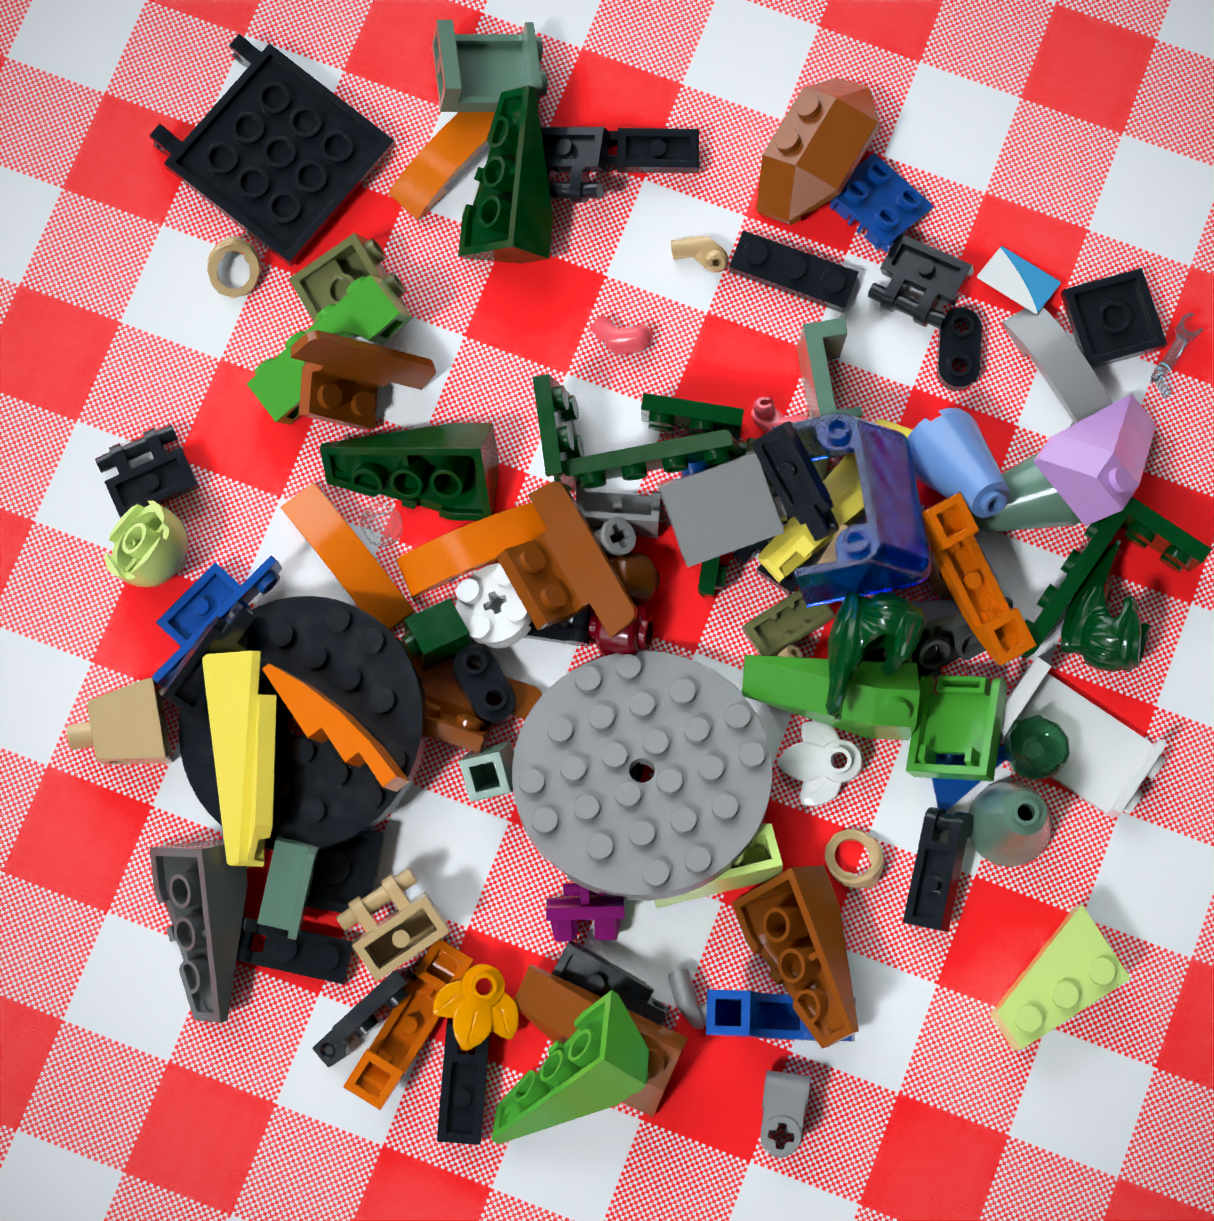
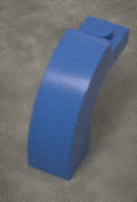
M707 989L706 1035L816 1041L793 1009V999L790 995L760 993L748 990ZM855 1034L842 1041L855 1042Z

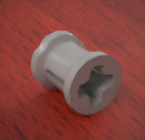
M619 517L612 518L605 522L602 528H591L607 557L612 554L617 556L625 555L633 550L635 546L636 535L634 529L625 519Z

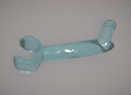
M1191 312L1182 316L1175 327L1177 337L1150 377V383H1156L1162 397L1165 399L1172 395V391L1167 387L1162 377L1167 375L1174 367L1188 342L1197 339L1203 331V328L1195 332H1189L1185 329L1184 323L1190 321L1195 315Z

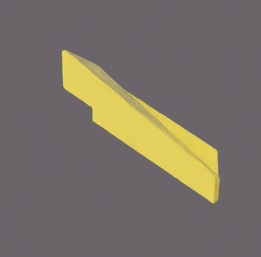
M883 419L875 421L823 481L831 496L830 498L834 505L831 510L839 527L842 523L846 526L851 525L896 487L905 474L897 465L904 460L903 447L909 434L913 431L912 429ZM793 517L784 525L785 533L775 536L758 555V560L776 581L780 583L828 544L836 532L815 542L806 523L800 525L797 519Z
M261 651L207 654L202 658L226 861L230 866L263 867L265 839L270 838L273 826L276 695H258Z

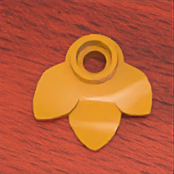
M488 964L472 966L465 972L462 980L445 984L439 990L434 1000L433 1014L445 1018L453 1017L454 1036L461 1049L465 1051L481 1044L489 1036L491 1030L503 1038L512 1039L518 1026L517 1004L504 992L505 982L502 974L495 967ZM481 978H487L491 983V989L488 993L481 995L476 991V983Z

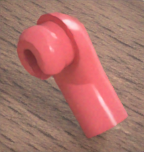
M605 315L598 317L589 328L617 355L640 353L653 340L652 331L646 325L641 324L636 327L618 329Z
M760 397L753 403L752 419L765 433L785 422L791 421L798 436L810 435L807 414L785 417L775 408L774 400L769 397Z

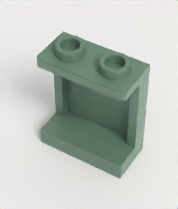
M437 19L432 39V52L440 112H495L501 92L528 85L535 87L537 104H539L541 96H546L548 88L546 71H540L539 64L543 55L542 38L535 35L534 22H525L521 34H455L453 20Z
M845 317L803 324L796 348L814 443L825 441L826 446H838L848 443L850 437L855 436L863 416L861 407L841 410L836 408L827 360L840 358L848 334Z

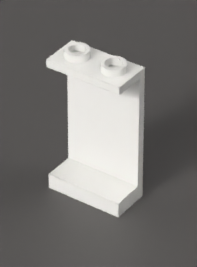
M1036 657L1005 701L999 743L1110 818L1114 819L1121 815L1123 811L1129 815L1143 795L1137 789L1147 776L1152 780L1163 766L1166 758L1160 754L1167 743L1161 739L1151 743L1048 674L1047 672L1052 666Z

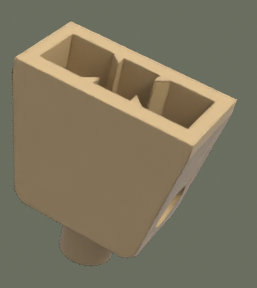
M147 678L87 701L89 722L67 726V737L71 750L94 747L96 760L103 765L173 763L163 700L159 694L161 690L160 685L152 678Z

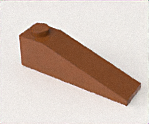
M825 866L791 867L733 901L732 905L746 943L754 954L760 953L769 965L771 971L768 974L775 984H782L793 999V1009L822 1049L828 1048L859 1032L840 905Z
M530 964L514 1001L517 1004L518 1010L553 1043L558 1040L564 1044L578 1029L574 1025V1021L578 1016L602 997ZM627 1009L649 1049L647 1069L649 1077L646 1085L639 1093L631 1095L622 1103L653 1117L688 1037Z

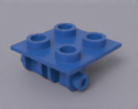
M875 153L855 168L842 192L829 201L831 203L829 208L832 211L835 210L843 219H849L847 224L850 227L857 221L860 223L856 231L859 235L867 229L868 231L864 237L875 246L874 248L877 251L882 249L885 253L890 251L893 243L901 234L934 207Z

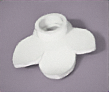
M817 721L804 722L801 727L803 743L787 748L777 760V764L788 776L803 781L800 803L805 806H818L835 799L842 783L853 780L860 773L863 757L859 748L852 742L841 740L831 725ZM839 753H844L847 756V764L845 767L837 769L833 763L834 757Z

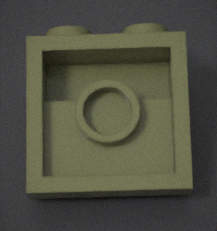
M353 233L289 278L314 323L317 322L315 319L316 315L323 308L333 303L337 304L347 295L346 290L348 286L362 276L372 275L383 279L406 307L401 297L406 293L403 283L395 273L391 272L388 275L381 264L386 259L384 251L373 238L367 240V238L357 233Z

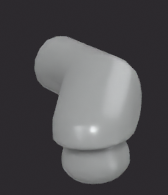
M677 969L670 972L668 979L676 1007L693 1028L704 1030V1026H706L707 1002L698 1005L688 969Z

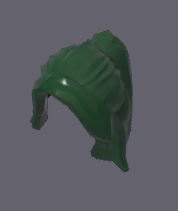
M1116 540L1100 556L1070 602L1061 628V651L1066 654L1083 656L1084 664L1097 670L1110 672L1124 670L1125 672H1131L1134 668H1138L1141 665L1151 627L1147 623H1141L1138 615L1139 605L1133 597L1123 600V609L1116 618L1112 617L1108 612L1110 608V595L1112 594L1109 590L1110 580L1122 554L1119 547L1121 541Z
M856 591L847 594L837 611L828 638L829 690L825 707L830 716H834L838 720L842 719V709L849 683L866 655L878 648H885L887 651L886 661L881 667L885 675H892L897 672L900 665L911 656L926 626V616L923 614L921 607L914 606L907 599L892 593L877 592L872 598L862 596Z

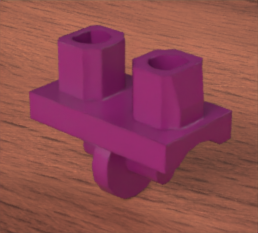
M563 883V896L580 897L546 898V921H551L554 940L556 942L577 940V920H594L596 940H617L620 919H625L624 897L589 896L606 895V893L601 892L598 894L576 883Z

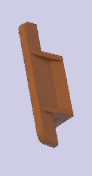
M320 330L306 333L291 346V358L308 362L302 366L299 415L362 430L375 429L378 388L386 387L391 382L422 390L436 374L434 362L429 358Z
M549 482L528 494L548 530L535 540L505 549L496 558L537 630L571 619L591 605L609 638L617 636L635 622L638 615L637 608L567 486L561 482Z
M417 658L413 659L412 662L418 676L422 679L426 695L428 712H425L424 735L479 753L487 744L493 726L482 723L475 716L454 676V660L448 659L423 671ZM467 664L468 668L472 670L480 669L478 667ZM506 677L516 699L513 716L526 719L535 703L542 696V693L536 686ZM491 695L487 698L486 702L491 706H498L501 704L502 699L497 695Z

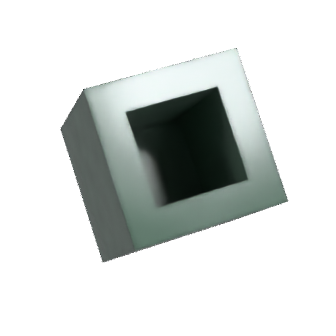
M511 741L483 747L479 753L469 751L459 760L470 802L508 794L513 791L512 762L514 751Z

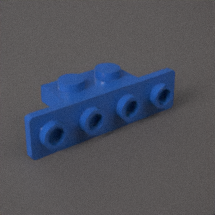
M272 555L269 556L241 586L215 562L156 621L181 647L154 673L152 679L163 687L209 623H212L217 615L224 619L236 602L250 610L251 606L249 603L260 592L264 595L273 589L280 580L279 573L282 570L278 560Z

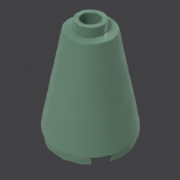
M1039 452L1002 473L1009 487L1010 494L1001 512L986 518H980L971 513L979 533L1075 526L1082 522L1033 462Z
M1005 781L990 785L975 797L968 810V813H971L974 818L973 832L970 836L971 842L981 857L995 865L1015 867L1027 864L1036 859L1045 850L1050 841L1053 828L1050 809L1042 796L1025 784Z

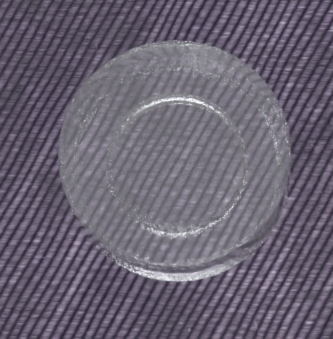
M378 503L370 506L362 515L361 530L365 539L370 544L377 547H387L396 543L403 533V520L395 507L385 503Z

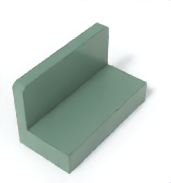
M282 837L276 838L257 924L288 930V939L297 940L304 921L319 847Z

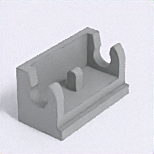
M582 486L576 487V503L590 528H602L603 524L608 520L619 517L631 524L636 537L658 538L661 496L659 491H652V496L586 492Z

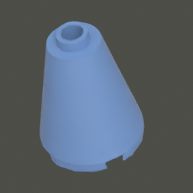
M945 408L939 411L941 416L931 422L927 418L919 422L909 434L903 447V458L906 460V469L909 474L946 498L961 492L969 511L977 517L986 518L1001 512L1009 498V487L976 420L960 408Z

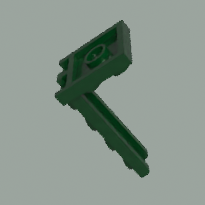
M550 374L532 377L545 474L547 477L554 476V481L565 484L570 492L576 491L577 486H582V488L602 487L607 484V479L622 477L626 481L643 479L648 476L647 472L663 469L666 473L681 472L687 470L690 463L705 461L707 465H718L730 461V456L741 454L739 442L733 438V435L728 430L723 429L585 456L580 435L575 433L574 420L579 419V409L575 396L570 395L564 385H560Z
M643 393L641 422L649 423L648 429L672 433L673 427L690 429V436L725 429L739 442L741 454L730 456V460L743 456L746 453L747 441L739 440L744 409ZM720 556L702 562L698 584V593L702 597L713 599L715 589L723 590L727 565L719 564Z
M1131 497L1122 511L1093 522L1088 526L1083 534L1090 539L1081 552L1074 548L1060 568L1066 575L1058 587L1050 583L1039 598L1036 605L1041 607L1042 610L1034 622L1027 618L1025 619V623L1037 646L1019 655V657L1029 658L1037 651L1120 527L1126 531L1123 536L1128 541L1142 549H1145L1147 545L1162 554L1159 560L1176 572H1181L1182 569L1188 572L1192 571L1204 562L1212 549Z

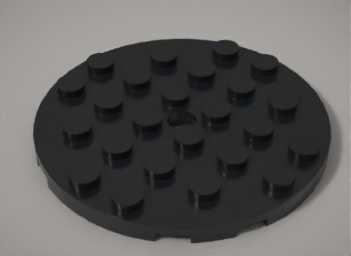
M295 596L278 599L250 610L256 617L244 632L249 637L245 645L247 651H261L258 695H276L273 826L270 838L265 839L264 848L273 850L276 838L282 837L319 847V851H325L342 846L344 842L355 838L364 831L368 832L389 815L407 792L417 773L426 739L423 738L425 712H428L426 695L422 679L418 676L414 664L409 657L410 653L400 639L374 616L356 606L327 597ZM269 663L283 669L318 689L346 710L386 749L410 782L397 792L383 788L367 763L360 768L345 763L330 739L320 743L307 738L305 734L296 735L293 730L294 720L292 718L294 716L262 668ZM208 705L198 718H194L180 709L179 746L186 776L196 797L205 810L222 826Z

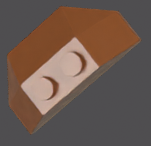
M833 78L802 88L762 154L756 206L758 214L793 225L801 220L802 215L818 209L842 192L881 127L872 91L869 87Z

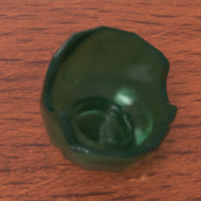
M1039 714L1026 719L1016 718L1004 738L1005 759L1011 769L1021 777L1031 780H1043L1055 776L1063 770L1070 755L1069 739L1059 724L1043 718Z

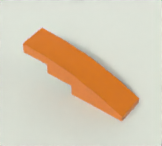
M269 663L262 668L307 738L320 743L330 739L345 763L359 768L367 763L383 788L397 792L410 782L386 749L346 710L318 689L285 670Z

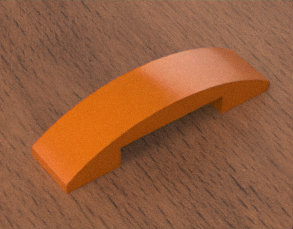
M458 112L411 161L389 190V196L419 221L446 194L445 187L488 145L487 136L495 112Z
M314 482L280 507L359 609L374 616L390 630L415 612L374 556Z
M961 492L923 511L922 515L927 536L944 581L971 630L998 666L1004 665L1037 646L1018 607L1009 608L973 535L979 529Z
M531 502L491 515L444 534L411 550L396 560L412 598L450 584V580L498 561L496 557L505 549L535 540L548 529Z
M441 939L433 943L414 973L417 980L408 987L412 994L391 1012L369 1049H366L343 1088L381 1111L441 1018L433 1014V1004L437 993L445 984L462 980L463 975L471 967L474 959Z

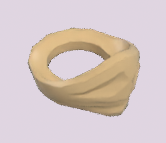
M237 236L227 237L216 244L210 251L207 259V273L211 286L219 294L232 299L246 296L256 287L262 267L260 257L254 247L243 238ZM236 251L243 253L245 261L249 264V280L240 288H228L218 278V265L226 252Z
M846 829L834 834L826 845V864L833 877L842 885L851 888L868 889L873 888L880 880L884 868V856L879 843L873 837L861 830ZM853 840L865 846L869 853V862L871 864L865 873L856 876L853 873L845 872L836 863L834 855L836 848L845 841Z

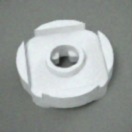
M500 563L491 564L479 569L468 579L461 581L457 586L456 597L458 599L456 609L470 632V638L474 641L486 644L492 648H504L517 643L530 631L531 627L529 624L532 620ZM499 597L501 599L506 598L507 602L501 605L502 611L496 614L492 609L489 610L490 605L495 599Z

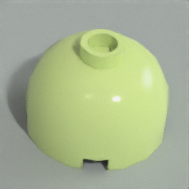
M148 501L150 505L146 507L137 504L131 507L119 519L108 539L114 543L112 556L105 552L104 560L107 570L117 578L136 587H157L178 574L186 562L188 535L182 521L155 501Z

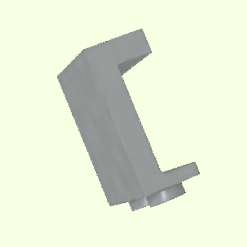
M754 450L746 452L743 456L676 480L672 478L657 484L687 567L785 533L781 522L788 520L785 508L779 496L772 498L767 483L770 482V479Z

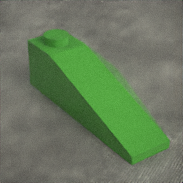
M759 655L744 656L742 695L744 697L869 739H910L917 723L920 685L917 663H902L897 672L892 675H885L881 670L885 662L862 661L851 678L843 704L842 719L838 720L834 716H830L825 707L829 690L828 659Z
M611 990L584 1010L574 1021V1025L578 1029L564 1044L556 1040L548 1049L549 1056L539 1072L536 1073L529 1070L496 1106L492 1134L493 1142L499 1145L617 1106L644 1088L649 1077L647 1071L649 1049L617 993Z

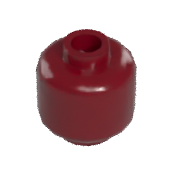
M635 604L638 612L635 622L619 635L609 638L596 613L592 615L589 634L591 638H595L597 648L602 654L636 655L639 651H644V649L649 650L654 638L655 622L653 617L648 615L644 606Z

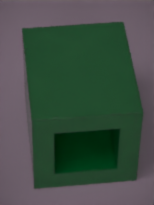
M449 598L404 619V636L401 637V642L410 653L409 657L411 660L417 658L424 671L456 656L460 649L468 646L470 632L452 600Z

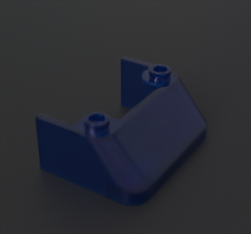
M835 413L793 422L792 424L812 461L855 453L867 523L847 527L838 535L835 542L837 561L794 569L795 578L806 606L812 607L842 601L849 592L856 591L862 596H867L877 592L882 593L912 587L924 582L930 575L932 563L912 452L907 437L900 431L846 413Z

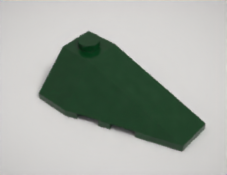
M528 85L501 92L487 136L488 145L491 147L484 168H477L474 180L480 182L473 205L466 203L462 215L458 257L519 264L546 260L550 257L553 226L552 206L535 87Z
M450 423L322 443L319 447L327 484L371 497L381 494L402 501L401 506L415 509L417 505L439 512V517L452 521H478L495 514L499 458L493 423Z

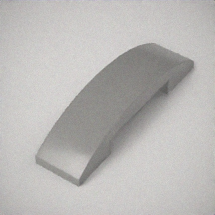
M1044 307L1041 308L1038 314H1034L1024 308L1002 322V326L1023 357L1029 355L1073 420L1070 426L1113 403L1079 348Z

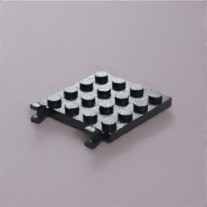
M238 34L229 44V48L234 52L232 57L241 65L247 67L242 75L183 142L160 123L149 136L154 141V147L168 156V159L164 162L168 171L292 267L394 149L395 140L269 43L261 52L245 37Z

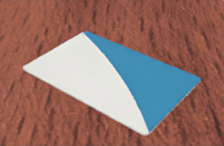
M1000 246L977 275L978 279L1034 314H1038L1061 284L1054 277L1003 246Z

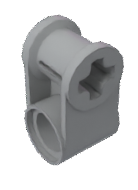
M771 1070L766 1071L760 1140L763 1149L769 1155L776 1158L787 1157L799 1147L803 1120L807 1111L810 1076ZM778 1125H784L786 1134L793 1137L792 1142H786L781 1150L776 1148L774 1140L768 1138V1133L775 1132Z

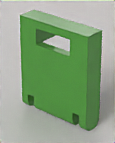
M938 675L936 686L938 694H934L935 679L932 676H921L917 723L910 739L905 771L913 777L994 781L1007 695L1006 680L994 678L991 685L987 677ZM937 754L965 755L964 762L967 766L935 764Z

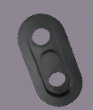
M959 307L951 309L946 313L948 315L947 323L942 330H938L936 374L939 382L951 391H963L971 387L980 371L982 324L975 312ZM956 322H963L968 326V331L964 333L958 332L954 324ZM956 361L964 363L966 371L956 372L952 367V363Z
M473 644L460 649L453 662L454 676L475 716L482 723L489 726H499L506 723L514 714L516 699L494 655L482 645ZM472 659H477L483 665L478 670H472L468 668L467 663ZM491 695H497L502 699V702L498 706H491L486 700Z

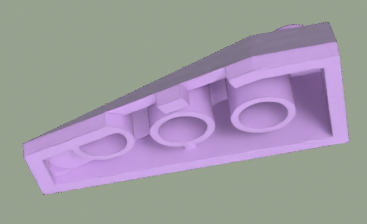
M1130 394L1051 436L1033 462L1084 526L1124 509L1140 484L1156 423L1133 394Z

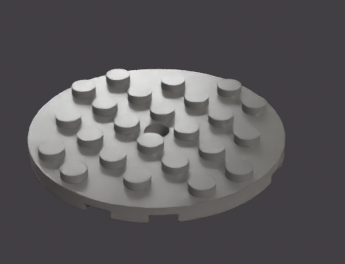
M639 651L636 655L616 653L592 660L570 671L546 690L535 703L525 719L515 745L512 762V783L518 815L529 839L541 856L567 875V879L598 894L604 892L627 897V900H657L688 893L715 880L730 869L733 862L744 852L748 845L752 844L765 819L770 800L772 759L765 730L756 712L741 692L720 674L699 662L670 653L656 651ZM637 763L648 765L655 771L651 780L642 783L632 779L630 772Z

